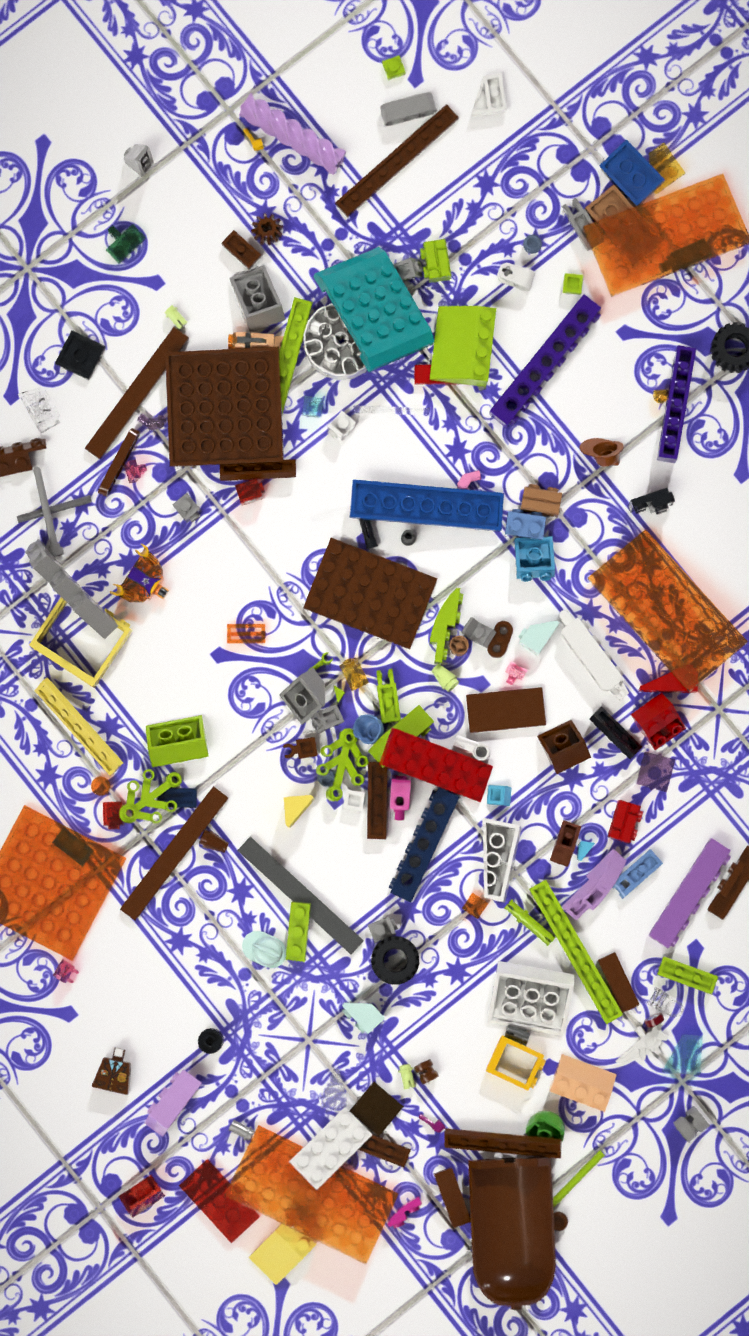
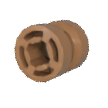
M459 635L452 638L449 648L453 655L459 657L466 654L469 643L464 636Z

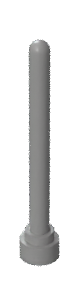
M34 467L33 472L50 541L49 551L54 557L64 555L63 547H60V543L57 542L40 467Z

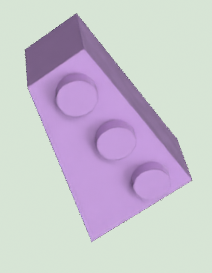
M184 1069L180 1074L178 1072L174 1074L170 1080L172 1085L169 1089L165 1087L158 1096L161 1099L157 1105L153 1102L147 1110L149 1115L144 1124L162 1137L202 1084Z

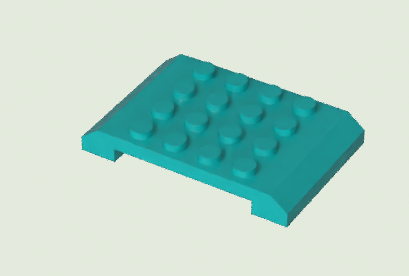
M380 247L314 274L313 277L321 291H326L361 352L359 357L368 372L433 345L432 330L386 251Z

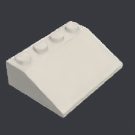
M498 961L487 1022L564 1036L575 974Z

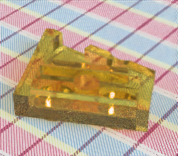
M662 143L649 153L650 164L666 180L654 191L655 195H657L686 173L665 143Z

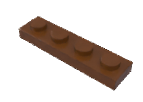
M287 459L284 462L220 465V481L296 477V459Z
M368 762L367 839L386 840L388 768H383L382 765H379V762Z

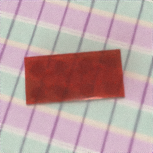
M206 1159L179 1185L231 1244L260 1217L255 1209L209 1159Z

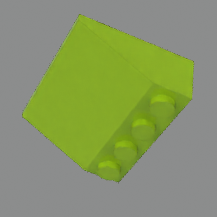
M438 306L430 380L472 386H487L497 308L484 306Z

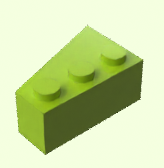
M418 705L392 728L417 737L420 735L424 737L432 730L430 726L434 723V720ZM391 729L383 734L368 750L379 763Z

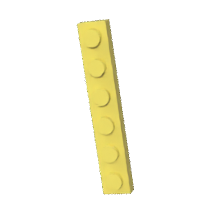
M49 678L44 679L34 691L110 776L113 775L123 764L122 760Z

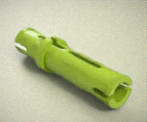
M512 899L504 907L517 919L518 923L521 922L543 941L546 946H549L556 938L532 918L527 910H523Z

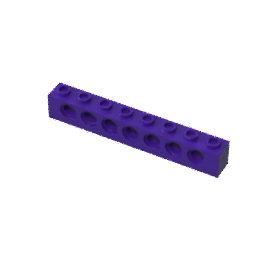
M583 294L491 408L489 415L505 428L509 425L513 426L519 419L517 416L521 410L525 411L531 404L529 401L533 395L537 397L543 389L541 385L544 381L549 382L555 373L552 371L556 366L560 368L565 362L566 358L564 356L568 351L572 353L578 345L576 343L577 340L587 335L590 330L588 328L592 322L595 324L599 320L602 307ZM584 315L587 321L579 322L577 316ZM572 329L575 332V336L568 337L565 331ZM555 344H561L564 349L560 352H557L554 350L553 346ZM548 358L552 364L544 366L541 361ZM537 373L540 379L533 381L530 379V374ZM519 388H526L528 394L525 396L518 393ZM513 402L517 408L515 410H508L506 404Z

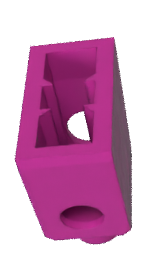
M392 775L390 809H393V820L403 821L405 810H409L411 776ZM397 797H402L403 802H397Z

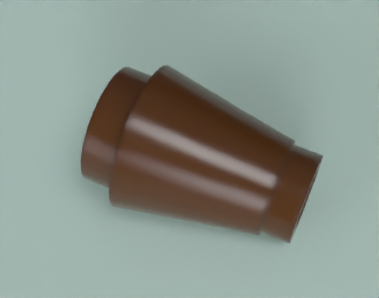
M204 830L199 840V844L203 848L223 853L229 842H226L212 830Z

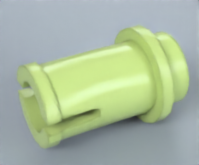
M172 305L164 312L166 314L165 317H169L178 330H180L188 321L177 311L178 308Z
M410 1064L399 1066L398 1073H401L403 1089L416 1087L412 1075L413 1067Z

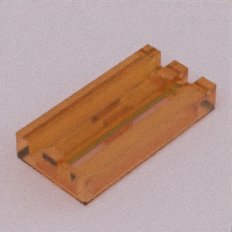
M227 624V644L266 643V624ZM261 628V632H231V629ZM231 636H261V639H231Z

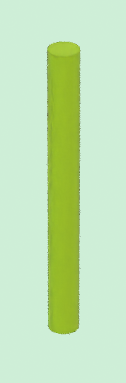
M600 1150L553 1197V1209L605 1156Z

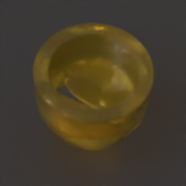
M654 390V401L659 404L664 403L668 399V390Z

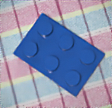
M627 139L599 165L637 207L666 181Z

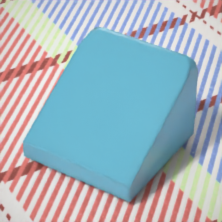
M488 785L487 804L510 806L512 788Z
M580 841L577 860L582 861L595 843Z

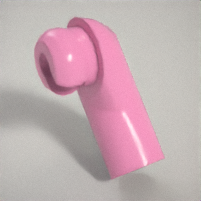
M480 471L463 474L457 483V488L469 490L468 487L471 482L481 480Z

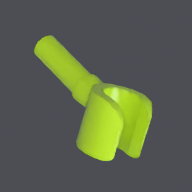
M325 652L321 660L311 668L316 670L320 666L329 665L333 658L330 661H325L324 656L329 654V652Z

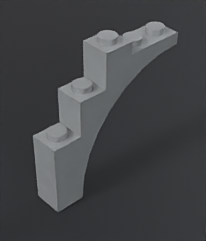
M37 539L28 546L25 553L30 559L29 563L33 569L49 582L52 589L71 606L72 610L102 638L106 639L118 627L115 620L68 574L42 541Z

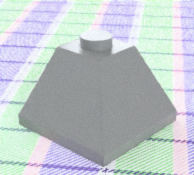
M314 668L300 675L279 694L301 725L325 706V683Z

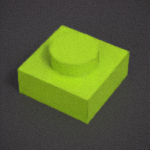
M400 55L382 61L388 81L406 75Z
M564 273L562 293L581 295L583 275Z

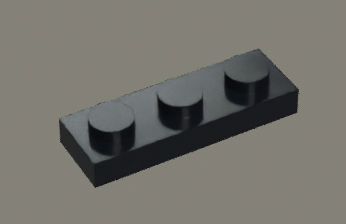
M602 706L589 718L629 759L642 748Z

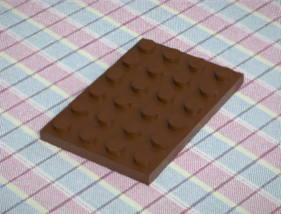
M330 538L303 609L410 650L438 578Z

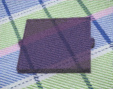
M644 752L636 784L649 787L650 790L656 789L667 792L675 759L664 757L662 754L656 755Z

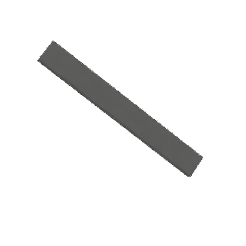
M251 836L237 850L293 902L311 903L310 918L349 954L352 955L363 943L364 940Z

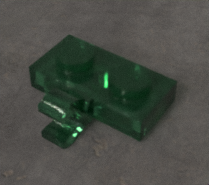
M133 224L123 234L112 225L107 231L115 241L106 249V252L120 264L146 240V237Z

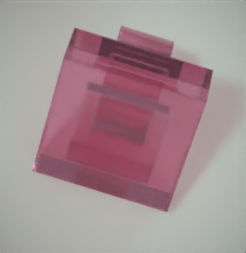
M136 459L130 460L124 465L129 484L137 482L141 475L147 471L146 464L137 465Z
M510 662L505 670L506 673L510 674L506 682L513 685L516 678L522 681L527 670Z
M62 959L53 976L65 984L67 981L74 983L70 975L73 972L79 974V971L70 962Z

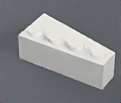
M482 817L484 898L505 903L522 827Z

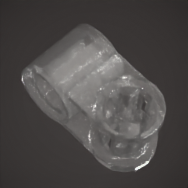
M657 987L653 988L654 992L650 1000L646 1001L645 1004L673 1018L683 1014L684 1006L680 1001ZM673 1003L678 1004L680 1007V1011L676 1015L669 1011V1007Z

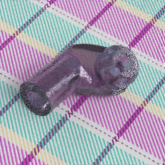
M141 413L137 421L149 430H156L164 426L166 418L163 415H159L150 419Z

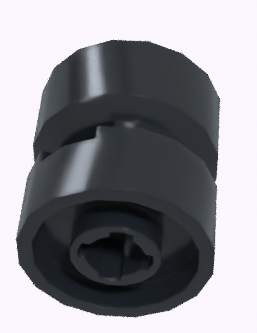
M216 1028L205 1029L198 1036V1047L207 1054L218 1052L224 1045L223 1034Z

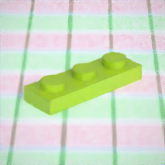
M291 902L286 960L306 961L311 903Z
M664 956L656 974L711 995L719 977Z

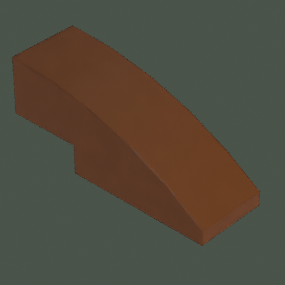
M452 1166L435 1172L434 1176L453 1228L470 1223L471 1218Z

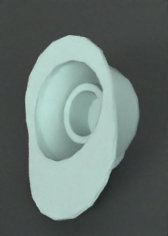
M252 931L243 939V953L251 961L264 967L276 968L286 960V946L274 936L262 931Z

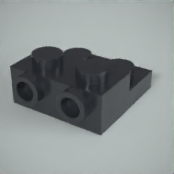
M664 488L631 499L628 508L630 513L635 511L636 514L647 510L646 508H649L651 514L656 512V515L667 512L669 506H672L675 502L672 491L669 492L668 488Z

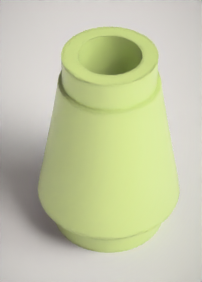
M437 664L431 671L443 690L450 692L459 683L457 676L440 664Z

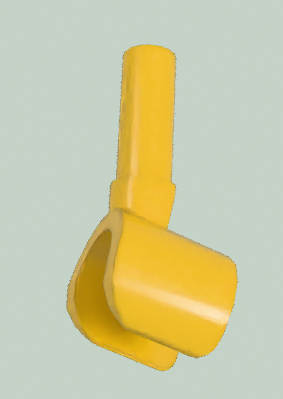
M244 128L243 131L249 138L253 150L259 151L264 149L261 138L255 140L249 130Z

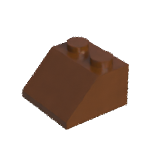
M572 720L537 736L556 774L591 758L586 742Z

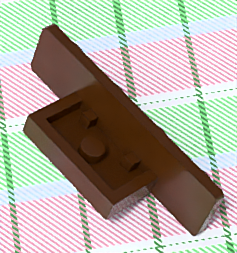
M34 438L27 443L16 442L9 447L0 446V477L33 470L29 452L46 449V439Z
M749 845L745 847L737 862H732L727 870L729 875L726 879L723 878L717 886L719 891L707 908V911L721 920L726 917L749 880Z

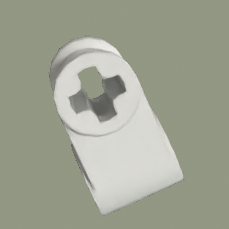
M511 263L502 264L497 273V278L501 283L526 292L530 291L535 276L533 270ZM505 270L509 271L508 277L504 276Z

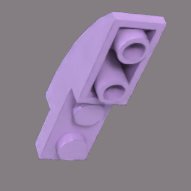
M614 849L610 851L586 875L589 880L562 908L575 920L589 908L593 911L616 883L626 863L625 858Z

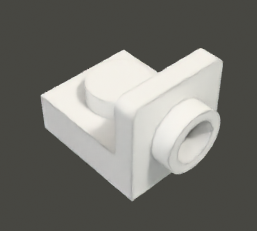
M341 411L331 424L327 425L329 430L327 433L336 440L338 438L342 441L354 428L356 422Z

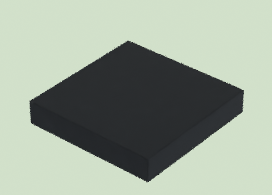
M71 330L55 361V365L89 381L106 346Z

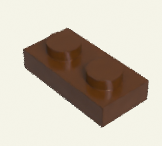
M235 230L221 243L248 270L262 257Z

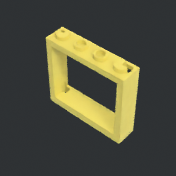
M60 597L29 646L95 688L132 633V630L129 628L130 624L123 619L120 621L113 618L114 613L106 608L104 609L118 625L117 628L123 631V634L93 678L40 644L67 604Z

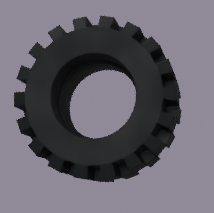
M733 322L732 325L730 323L726 324L725 327H721L711 342V358L716 361L715 365L717 367L719 365L722 367L721 370L724 372L729 370V373L734 371L741 373L742 370L746 371L749 368V327H745L746 324L741 323V325H738V322ZM729 339H738L745 345L746 353L741 357H733L726 352L724 344Z
M391 936L381 940L375 946L371 956V965L376 976L383 982L391 985H400L412 979L420 963L419 953L414 944L400 936ZM391 949H399L407 957L405 968L399 972L389 971L384 965V956Z

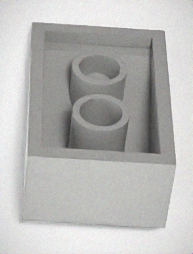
M265 265L229 277L249 332L285 320L282 304Z

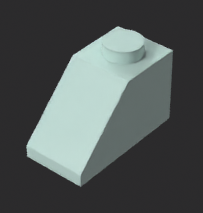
M556 620L530 625L528 629L524 628L518 636L521 639L519 644L538 656L560 622Z

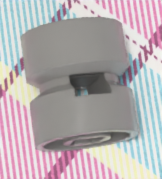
M695 1106L685 1112V1117L680 1116L673 1122L676 1129L688 1143L697 1137V1132H703L710 1126Z

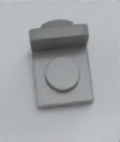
M408 258L393 264L403 282L415 277H423V267L418 259Z
M188 493L172 504L186 523L189 521L194 522L200 517L201 509Z
M470 617L461 633L469 640L487 648L496 631Z
M337 704L321 710L311 717L312 726L318 734L345 722Z
M389 916L368 924L375 943L395 935V930L398 929L394 918L390 920Z

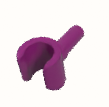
M422 1114L418 1117L437 1133L445 1129V1125L439 1119L433 1123Z

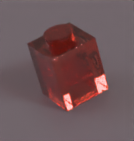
M257 478L235 485L241 506L263 500L262 494L265 493L262 482L258 483Z
M103 802V825L108 826V830L120 829V826L124 825V822L119 817V810L124 806V802Z

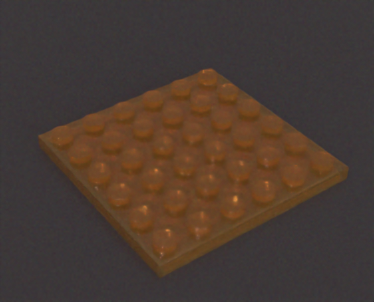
M24 805L0 850V924L73 961L127 858Z

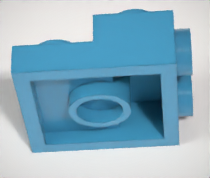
M553 536L543 537V540L514 538L516 579H521L523 582L531 581L532 578L548 581L551 577H555Z

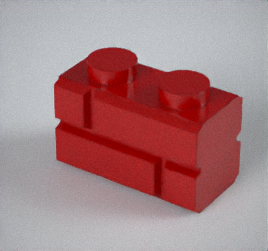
M618 800L607 837L630 844L631 840L635 841L638 832L635 829L636 822H641L643 811H640L641 806Z

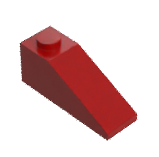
M682 665V668H678L640 686L638 692L697 693L698 669H693V665Z

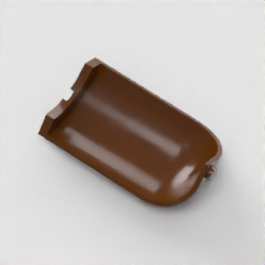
M517 1157L495 1160H468L472 1262L476 1282L484 1296L494 1304L510 1306L511 1310H522L523 1306L535 1304L545 1297L555 1276L556 1253L551 1158L528 1157L517 1159Z

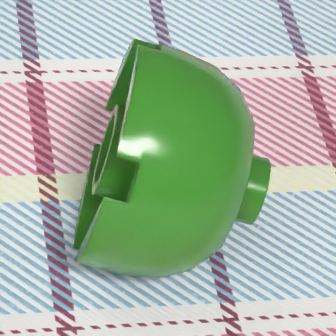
M545 1110L538 1111L530 1117L526 1126L527 1136L562 1139L563 1142L565 1125L561 1117L556 1113Z

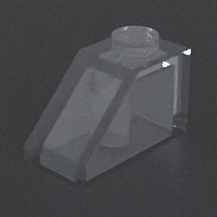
M339 1067L334 1069L321 1092L322 1097H319L321 1109L325 1108L326 1112L349 1106Z

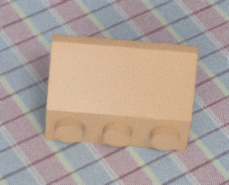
M561 1054L548 1091L605 1112L617 1074Z

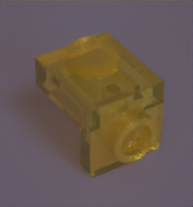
M356 657L353 659L349 658L339 665L351 691L369 683Z

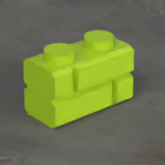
M446 239L423 242V248H420L421 260L425 259L426 266L423 267L424 278H428L429 283L450 280L452 275Z

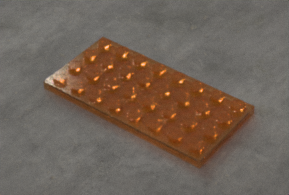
M723 173L583 226V231L611 297L749 245V233Z
M646 529L588 577V581L689 692L748 643L742 634Z
M258 1125L224 1196L366 1265L399 1193L343 1166L316 1191L289 1163L304 1147Z

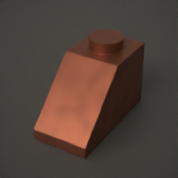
M563 820L549 861L568 867L576 847L581 826Z

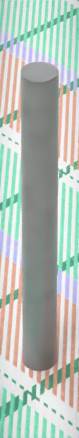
M90 495L50 506L51 514L92 503ZM39 509L18 515V523L43 517V511Z

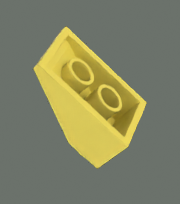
M289 1215L248 1258L277 1285L317 1245V1242Z

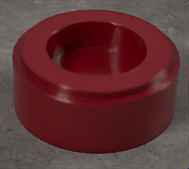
M660 1012L646 1018L644 1022L648 1028L662 1023L664 1017Z

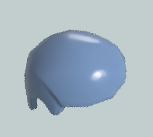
M370 714L359 716L353 725L354 736L361 740L362 743L368 745L375 744L384 733L382 721Z

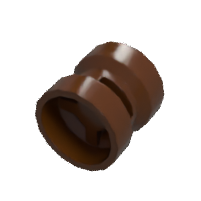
M431 1059L414 1067L416 1073L420 1075L422 1085L439 1077L437 1071L432 1067Z

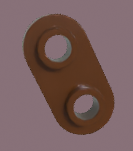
M500 621L494 627L496 634L487 647L488 654L493 658H501L507 650L513 634V627L507 621ZM505 628L507 633L501 634L500 629ZM496 645L499 646L500 651L494 652L493 647Z

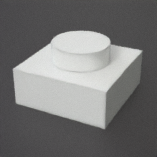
M346 789L343 809L362 812L365 792Z

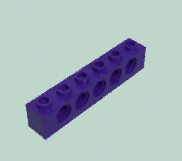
M677 345L675 350L656 459L658 461L675 464L678 459L697 348Z

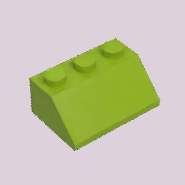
M202 715L145 726L148 753L152 767L209 757Z

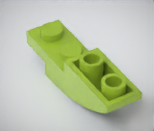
M456 588L449 595L435 619L429 644L437 645L434 664L442 665V660L447 658L448 649H444L445 641L449 642L451 631L447 630V627L455 628V623L459 624L461 612H457L458 605H462L464 594L460 593L461 588Z

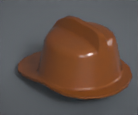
M590 438L584 440L579 448L583 454L594 457L598 465L605 467L618 466L620 464V452L623 451L624 445L619 441Z

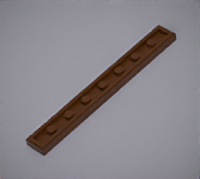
M447 104L443 106L339 198L335 205L348 218L457 122L459 117Z
M175 327L171 329L85 446V450L99 460L102 459L165 373V352H180L189 340L188 336Z
M214 786L122 905L120 908L122 912L136 921L229 797Z

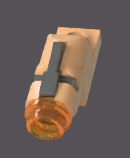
M233 332V334H228V349L279 347L280 351L284 336L253 332Z

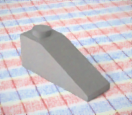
M135 144L132 148L129 147L123 155L124 163L141 177L154 164L150 148L147 145Z

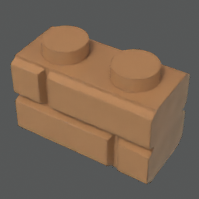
M529 484L528 487H524L520 510L558 517L562 493L558 492L559 489L548 487L547 490L540 489L539 485Z

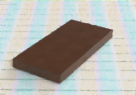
M542 687L466 695L470 733L546 726Z

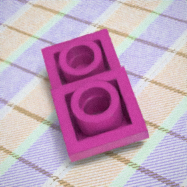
M417 1196L402 1205L388 1220V1226L398 1228L404 1225V1221L407 1220L405 1212L408 1211L410 1214L420 1209L419 1206L422 1205L420 1197Z

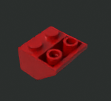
M662 692L631 714L635 724L654 750H657L686 729L675 707Z

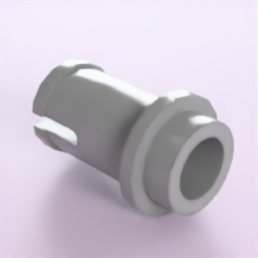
M235 1119L229 1127V1131L243 1137L244 1141L246 1139L250 1141L255 1131L251 1126L247 1127Z

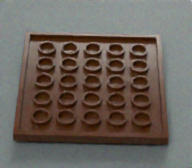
M279 347L165 352L170 467L284 462Z

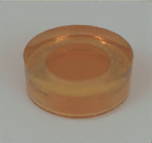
M99 776L92 781L91 789L94 794L104 796L109 793L111 784L107 778Z

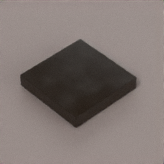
M374 1081L349 1111L379 1137L404 1106Z

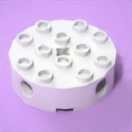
M333 303L317 309L308 320L303 334L305 354L311 366L324 377L338 381L354 379L365 373L367 369L359 357L361 352ZM345 339V343L338 344V340Z

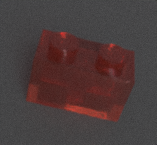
M149 1175L118 1197L128 1213L134 1218L164 1198L165 1194L154 1177Z

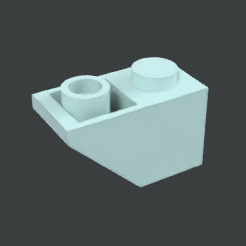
M345 1002L342 1005L344 1007L342 1012L348 1019L354 1018L357 1022L355 1026L362 1034L364 1032L369 1034L385 1019L377 1008L370 1003Z

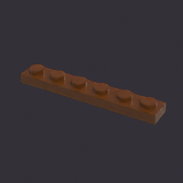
M445 1128L444 1132L445 1148L561 1159L562 1139Z

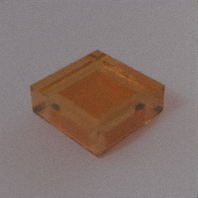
M472 892L462 909L478 919L488 903Z

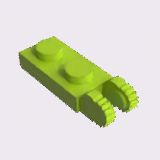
M388 669L387 672L390 684L382 685L381 671H376L377 691L383 724L399 722L401 720L396 683H394L392 669Z

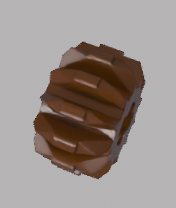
M264 213L263 219L257 216L258 222H252L254 228L251 229V233L256 234L254 236L255 241L260 239L261 245L267 241L268 246H270L271 240L277 243V237H282L283 234L280 231L283 229V225L279 224L281 222L279 218L274 220V214L267 218V214ZM269 226L271 230L264 232V229H267Z

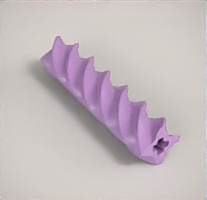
M250 93L246 101L240 106V117H244L251 125L260 127L266 134L276 137L282 144L292 147L298 154L307 156L314 164L323 166L330 174L334 175L339 166L344 162L346 154L344 149H334L328 139H318L313 130L302 129L297 120L286 119L281 110H270L265 100H254L252 93Z

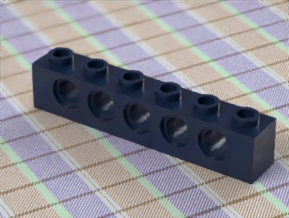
M439 787L437 791H432L429 801H432L429 809L425 807L420 817L424 820L421 826H416L413 833L415 840L413 844L408 843L404 852L408 855L405 861L401 860L397 867V871H399L397 879L393 877L388 887L392 889L391 894L410 903L412 902L459 800V796ZM436 804L444 806L445 811L443 814L438 815L434 812ZM430 821L436 823L437 829L434 832H428L425 827L426 823ZM420 839L428 841L429 846L427 849L421 850L418 847L417 843ZM411 857H418L421 864L418 867H412L409 863ZM404 874H410L413 881L411 884L405 885L402 883L401 877Z

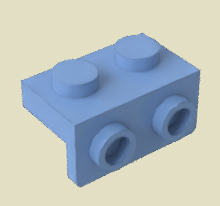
M512 509V512L508 511L505 535L543 540L546 517H543L542 513L531 512L530 515L524 514V511L519 509Z

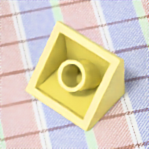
M312 795L283 797L286 826L291 828L315 800Z

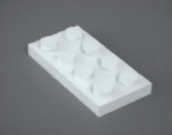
M344 1107L289 1163L317 1191L373 1134Z

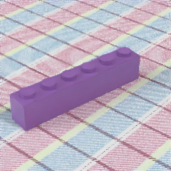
M709 838L647 936L666 948L675 946L679 940L677 936L679 931L686 929L690 922L687 920L691 913H696L700 907V904H698L701 897L705 898L709 893V884L711 881L715 882L721 874L718 870L722 864L725 866L730 860V849L713 838Z

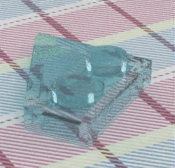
M682 1034L662 1072L700 1075L703 1036Z

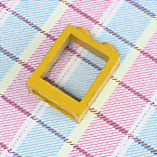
M501 1035L485 1071L529 1091V1088L533 1089L538 1078L535 1077L537 1071H541L544 1067L546 1060L543 1058L545 1055ZM507 1043L537 1057L526 1084L495 1070Z

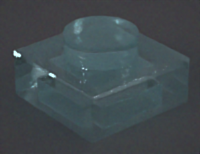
M304 396L302 416L321 418L323 398Z

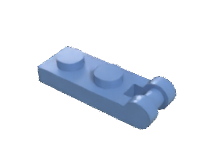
M649 849L619 876L612 888L617 889L622 899L625 898L658 869L663 862ZM624 879L630 884L627 888L621 883Z

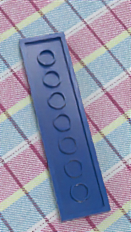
M353 479L349 518L501 532L504 493Z

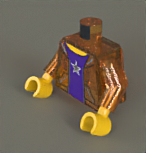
M141 544L144 548L142 552L135 549V552L140 557L122 585L112 584L117 587V591H110V594L119 596L130 603L150 601L154 594L164 600L169 590L161 585L164 581L162 566L159 560L148 550V547Z

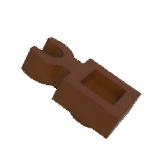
M315 737L296 740V746L292 744L283 745V748H291L292 750L291 754L285 755L287 759L292 758L295 754H298L299 759L318 756Z

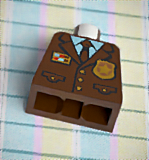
M114 1047L112 1058L103 1057L91 1087L129 1095L131 1062L123 1061L125 1049Z

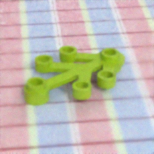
M350 728L343 729L339 734L338 740L330 745L323 746L320 750L323 757H330L334 750L342 747L338 756L316 767L317 774L323 776L327 775L330 769L337 766L333 786L326 790V798L332 802L339 801L343 796L341 784L345 768L354 786L362 785L364 782V777L357 773L348 757L349 750L354 755L355 763L358 767L367 766L368 758L361 754L356 745L357 737L354 736L353 729ZM348 734L351 736L350 741L346 739ZM325 748L329 749L328 755L325 753ZM360 758L364 760L363 765H361L359 762ZM321 766L325 768L324 773L320 771ZM356 777H359V779H360V782H359V783H356V781H355V778H356ZM334 790H337L338 792L337 797H335L333 794Z
M151 769L143 771L140 801L134 804L135 792L139 789V783L132 780L127 784L126 805L122 806L119 810L120 819L125 823H132L136 819L147 820L153 824L161 822V813L153 812L150 814L140 812L139 810L144 807L163 809L169 813L174 812L177 809L175 801L164 802L154 799L169 788L178 787L182 782L181 775L177 772L168 774L165 782L150 792L151 780L155 774ZM146 772H150V773H151V778H150V779L146 778V776H145V773H146ZM173 776L177 778V783L172 782ZM131 783H134L136 785L135 790H132L130 788ZM169 803L173 804V810L168 808ZM127 810L132 811L131 817L126 815ZM154 814L158 815V821L153 820Z

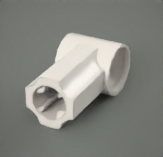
M458 735L452 747L453 751L481 762L487 761L491 754L486 744ZM479 748H485L487 754L481 758L476 755V751Z

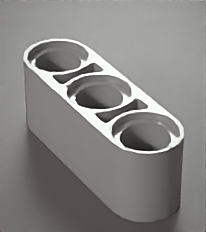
M431 92L391 101L380 106L385 126L426 117L437 112Z

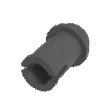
M405 530L401 535V542L406 546H411L416 541V536L412 530ZM410 535L412 538L406 539L405 537Z
M508 1025L505 1037L521 1042L520 1044H527L530 1033L526 1029L523 1031Z

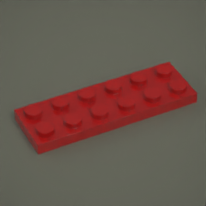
M391 728L379 765L477 802L482 800L493 768L492 765L396 728Z

